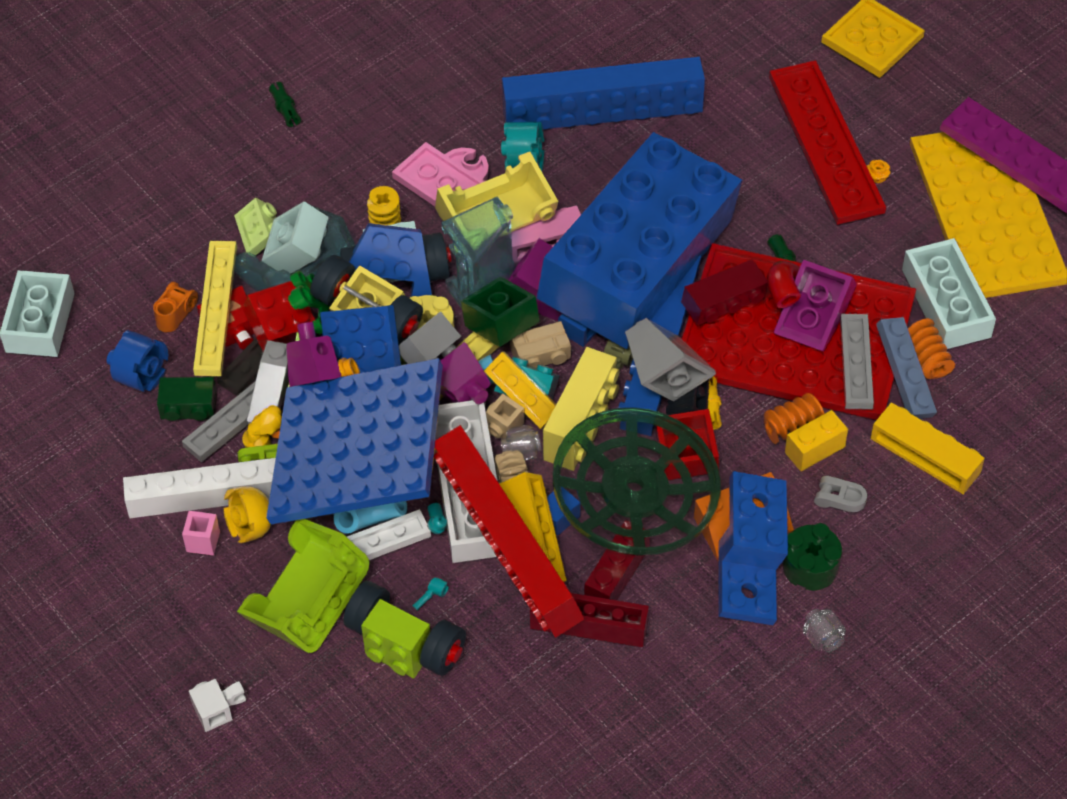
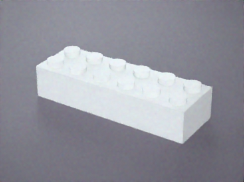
M472 400L439 405L435 440L461 425L497 480L484 403L476 404ZM437 463L452 563L496 557L493 549L483 537L477 524L469 515L463 502L460 501Z

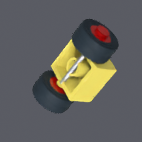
M332 255L322 263L311 283V295L330 306V311L393 305L398 345L417 330L423 315V307L405 296L402 290L360 265L355 271L353 264L338 255Z

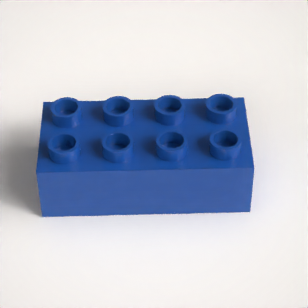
M653 132L546 254L543 260L536 299L621 347L628 349L629 343L625 331L633 327L637 322L645 318L651 320L700 255L702 258L712 243L715 242L731 222L742 179L725 171L720 165L709 162L684 149L672 139L664 138Z

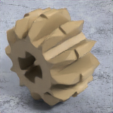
M518 450L504 451L496 455L494 459L498 483L528 472L523 454Z

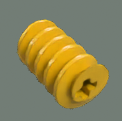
M379 186L370 191L369 199L367 200L369 223L392 225L401 222L400 199L398 193L393 188Z

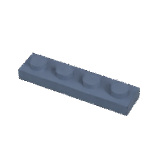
M904 317L881 319L876 326L905 409L919 419L933 417L937 410Z

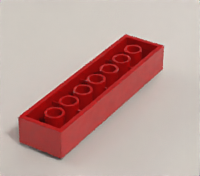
M459 425L435 440L434 448L437 452L434 454V459L446 479L452 485L460 501L463 502L469 515L477 524L483 537L493 549L499 562L504 566L515 587L518 588L524 601L534 613L544 632L550 629L556 638L583 621L584 617L572 594L462 426Z

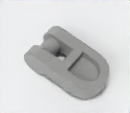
M823 476L819 484L821 490L816 493L814 503L817 506L823 508L830 506L848 512H858L865 507L867 492L863 486L831 476ZM837 491L839 495L831 494V492Z

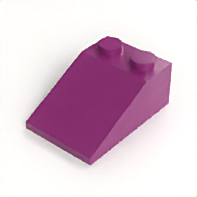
M803 260L795 279L801 298L793 305L783 308L774 334L824 352L840 322L841 314L845 313L857 283L851 276Z

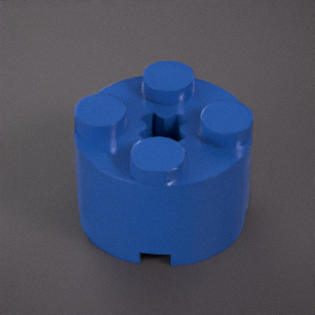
M125 331L115 350L112 349L107 356V364L110 365L113 380L145 392L144 390H153L159 384L160 377L164 376L166 369L162 368L163 360L168 361V349L166 344L137 332Z

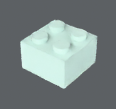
M302 202L275 218L262 262L285 276L300 270L311 262H315L320 256L321 242L327 232L328 216L306 202Z

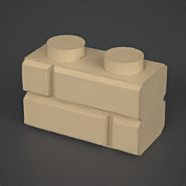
M561 321L524 331L510 340L512 355L528 360L527 365L537 368L538 364L544 366L552 363L559 365L571 358L570 341Z

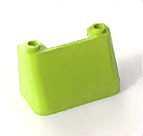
M300 519L295 521L288 534L289 545L296 552L268 596L265 597L259 593L248 595L237 612L245 619L305 652L312 653L322 645L350 598L367 574L369 558L343 533L306 519Z

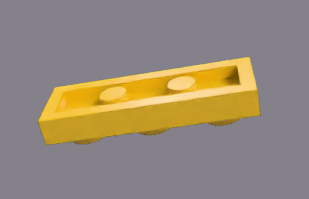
M501 352L484 372L510 399L524 407V413L540 429L544 428L556 403L505 352Z

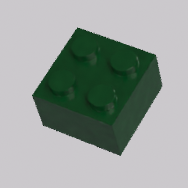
M501 276L461 300L465 327L499 347L540 322L536 296Z

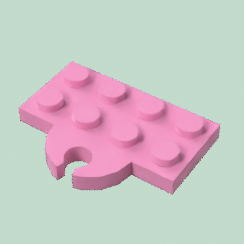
M425 142L392 171V178L435 206L438 188L449 184L453 191L458 186L465 190L485 182L488 179L489 165L484 155L479 157V161L476 164L466 163L469 160L475 159V149L461 147L443 154Z

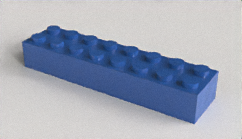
M700 57L503 77L502 100L504 121L541 122L543 130L699 113L703 112L705 77Z

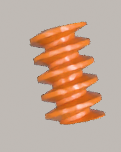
M930 318L915 322L908 328L925 378L937 379L951 373L955 368V362L951 360L952 356L950 353L946 352L947 347L942 343L943 339L938 335L939 331L937 327H934L935 323Z
M806 393L802 398H795L793 402L787 401L783 406L778 405L774 410L769 409L765 411L764 425L772 443L777 444L779 442L778 435L783 440H787L788 430L791 433L797 429V426L800 428L806 422L809 423L825 413L815 396Z

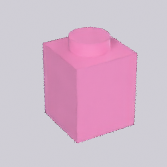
M189 511L182 533L186 552L214 555L220 534L217 515Z

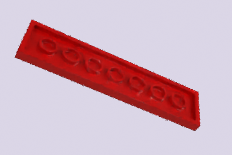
M817 61L771 70L769 72V79L836 224L839 225L885 214L886 205Z

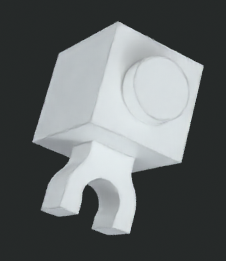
M216 679L209 682H201L189 690L192 705L205 732L232 721L229 706L246 701L243 694L244 689L240 681L230 685L223 691H221Z

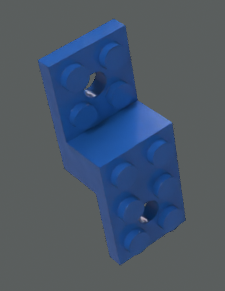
M733 471L729 476L730 526L719 540V617L774 625L777 621L776 569L788 555L787 480ZM752 499H760L764 507H757ZM741 589H749L753 593L754 598L745 597Z

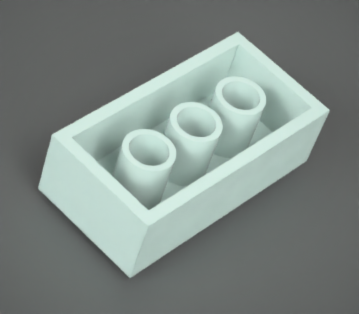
M955 238L906 250L902 271L910 287L916 288L915 297L925 317L934 321V327H937L938 335L942 337V343L946 345L947 349L991 338L996 318Z

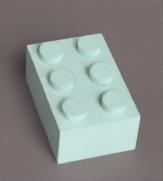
M17 271L0 331V337L6 353L58 357L75 294L70 275Z

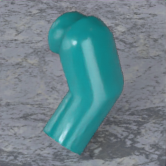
M433 503L427 507L430 518L427 527L431 533L438 535L447 528V521L443 515L441 505Z

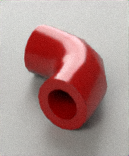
M787 261L774 263L767 275L768 287L778 308L791 306L801 298L795 283L800 268Z

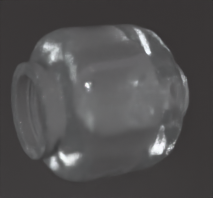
M531 425L512 427L506 431V438L501 439L503 452L518 450L523 454L525 461L536 459L538 452L542 451L539 430H534Z
M814 609L807 614L806 622L803 625V633L817 651L832 652L843 644L846 628L832 610Z

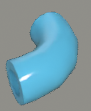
M403 501L334 513V524L340 532L352 533L406 515L407 502Z

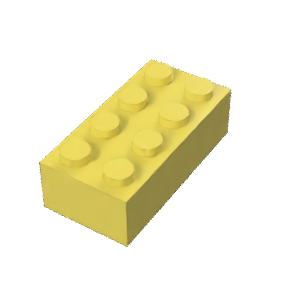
M586 347L543 429V455L545 461L574 471L578 462H583L587 453L586 446L588 442L593 441L596 437L599 420L603 421L609 408L608 403L610 399L614 400L618 393L619 385L616 384L619 376V369L616 368L617 357Z

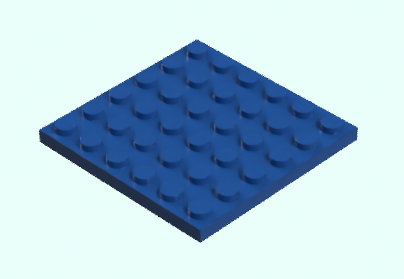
M437 358L287 387L266 517L270 524L429 497L443 368L440 359Z

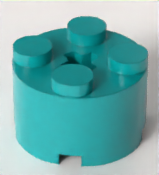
M505 122L504 135L506 141L501 142L502 156H507L505 158V170L510 165L512 168L516 167L520 163L518 157L531 152L542 171L545 150H542V142H544L542 123Z

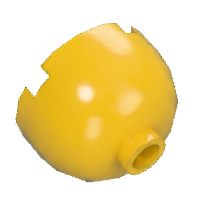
M242 486L227 490L224 500L229 499L228 507L224 508V516L232 537H236L238 534L240 538L238 542L244 543L265 535L271 526L266 518L269 499L265 493L252 486Z

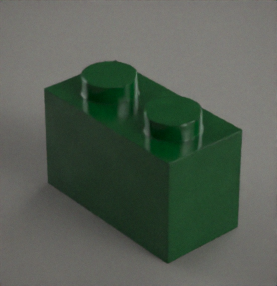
M160 377L157 399L160 419L170 421L178 419H194L198 421L210 419L215 414L217 391L214 377Z

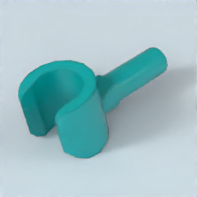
M433 578L428 585V590L412 605L413 608L417 611L434 594L441 598L444 597L449 589L447 582L440 578Z

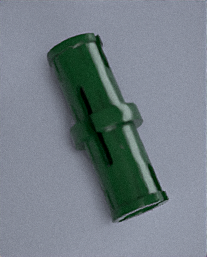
M276 82L279 90L276 89L274 83L271 84L269 92L275 100L277 111L282 114L288 127H294L291 119H293L297 126L301 122V117L294 107L293 98L288 96L282 82Z
M781 234L773 235L768 239L767 244L775 257L797 262L795 260V253L788 248Z

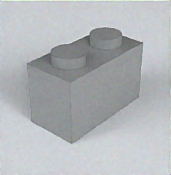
M440 311L399 345V353L407 364L437 359L439 354L445 357L456 348L453 343L461 335Z

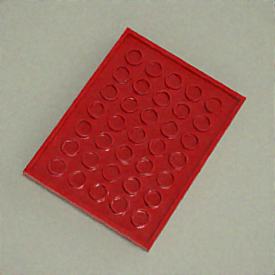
M712 243L701 280L751 259L766 279L771 266L778 261L791 262L799 268L802 263ZM840 272L853 277L857 283L844 314H868L873 409H845L840 322L824 352L774 334V330L783 308L776 306L769 287H767L765 298L759 303L748 304L741 307L735 313H726L719 316L713 322L696 325L689 314L682 340L715 370L716 375L714 377L719 384L792 401L797 397L802 398L804 394L810 393L815 396L823 408L877 420L887 408L894 375L876 324L881 319L904 317L906 325H908L916 288Z

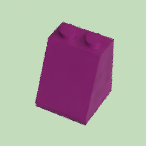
M538 238L520 259L508 281L530 292L537 298L543 260L553 247ZM536 299L538 314L558 321V317L563 313Z

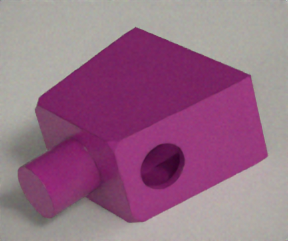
M313 322L297 324L300 340L287 343L286 346L289 386L304 385L341 377L331 338L329 336L316 337Z
M463 342L441 360L443 368L440 394L453 403L473 400L476 404H482L488 398L486 389L491 383L468 345Z

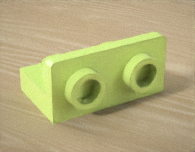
M258 198L253 199L234 215L246 253L253 257L266 247L273 221L277 218L274 206Z

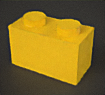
M831 410L787 434L785 453L801 472L843 449L846 445L848 428Z

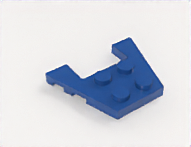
M368 223L349 261L354 265L355 271L360 265L380 278L413 281L410 297L432 295L421 230Z

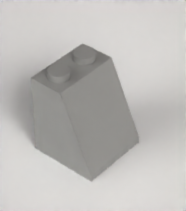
M647 318L637 322L633 327L625 331L641 385L672 401L677 400L716 375L715 370L678 335Z

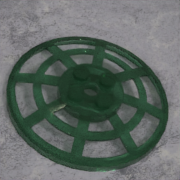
M633 407L615 408L586 418L565 436L557 450L553 463L552 483L554 495L559 508L567 520L592 542L624 554L656 555L673 551L688 544L709 525L716 512L720 497L721 479L719 469L712 452L705 442L691 428L679 420L649 409ZM626 421V437L610 439L595 446L586 436L587 432L604 424ZM637 422H646L660 426L673 432L680 438L670 448H667L654 440L637 437ZM577 441L587 453L580 464L577 479L560 476L564 458L571 446ZM688 445L696 451L708 473V481L692 483L688 468L678 457ZM626 446L627 456L620 457L613 462L603 454L613 448ZM638 447L653 450L661 454L662 457L654 462L648 458L638 456ZM593 461L604 470L601 482L585 481L587 470ZM671 463L679 472L683 484H669L664 470ZM637 483L642 489L633 491L628 487V484ZM561 487L577 490L581 505L590 516L589 519L582 523L578 521L565 504ZM710 491L709 505L699 525L696 527L683 520L690 509L693 494ZM586 492L601 493L607 505L599 512H596L590 504ZM667 495H684L682 506L676 515L663 506ZM615 513L628 517L631 521V529L618 527L608 522L607 519ZM656 514L667 522L659 527L643 530L642 518ZM600 525L615 534L632 537L633 546L611 542L596 535L591 530ZM674 527L687 534L686 537L673 543L656 547H645L644 538L661 535Z

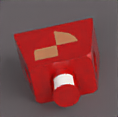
M242 285L232 290L225 347L237 343L240 349H247L254 343L251 337L254 335V332L243 310L247 296ZM200 304V305L197 306L199 319H200L201 305H202V304Z

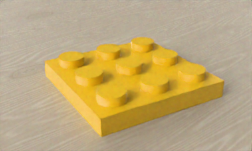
M861 0L822 35L821 43L880 78L924 37L925 30L875 0Z

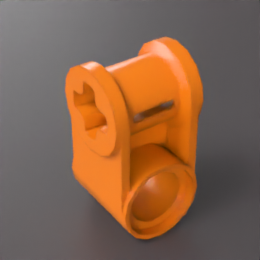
M171 282L153 305L157 328L162 332L176 330L187 314L194 309L198 300V292L195 290L188 291L179 287V283Z

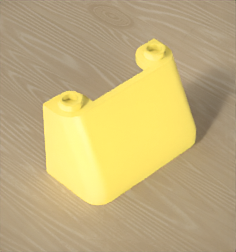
M531 152L520 155L518 157L520 163L514 168L511 165L507 166L504 174L465 190L458 186L453 191L449 184L437 189L435 209L443 222L465 248L478 249L488 241L539 220H549L555 215L558 199Z

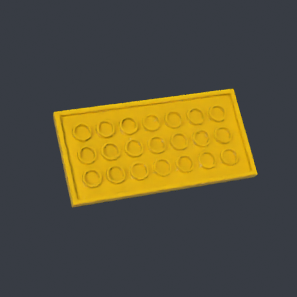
M944 132L910 138V147L945 240L955 238L985 298L1067 284V269L1034 191Z

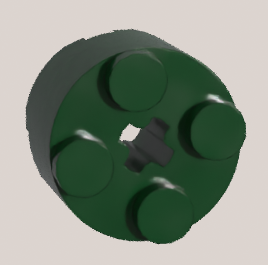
M823 523L804 525L789 533L787 536L788 555L783 560L782 565L786 578L795 586L798 584L806 587L805 590L810 591L821 590L831 585L838 574L842 555V546L838 537Z

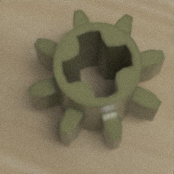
M608 340L604 353L617 357L616 368H623V365L630 366L633 360L630 346L628 349H625Z

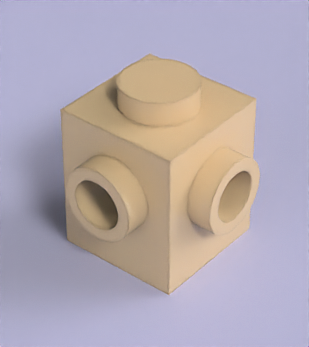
M502 393L486 410L489 433L495 438H502L508 442L524 424V407Z

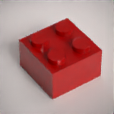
M291 281L247 295L243 310L262 352H264L268 340L284 344L295 342L298 332L297 324L315 320L309 306L297 310L291 306L288 296L296 288Z
M709 409L655 417L656 438L665 481L719 472V454Z

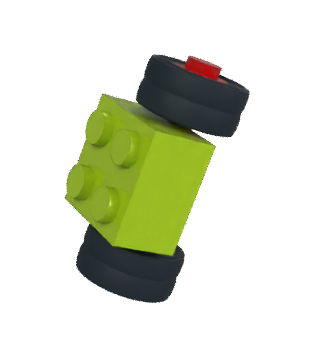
M371 581L363 582L350 598L344 613L343 622L347 628L363 635L365 654L376 663L383 662L390 666L397 674L402 676L406 674L413 679L422 666L441 676L447 674L462 653L466 631L448 620H441L430 632V624L389 604L390 592L387 589Z

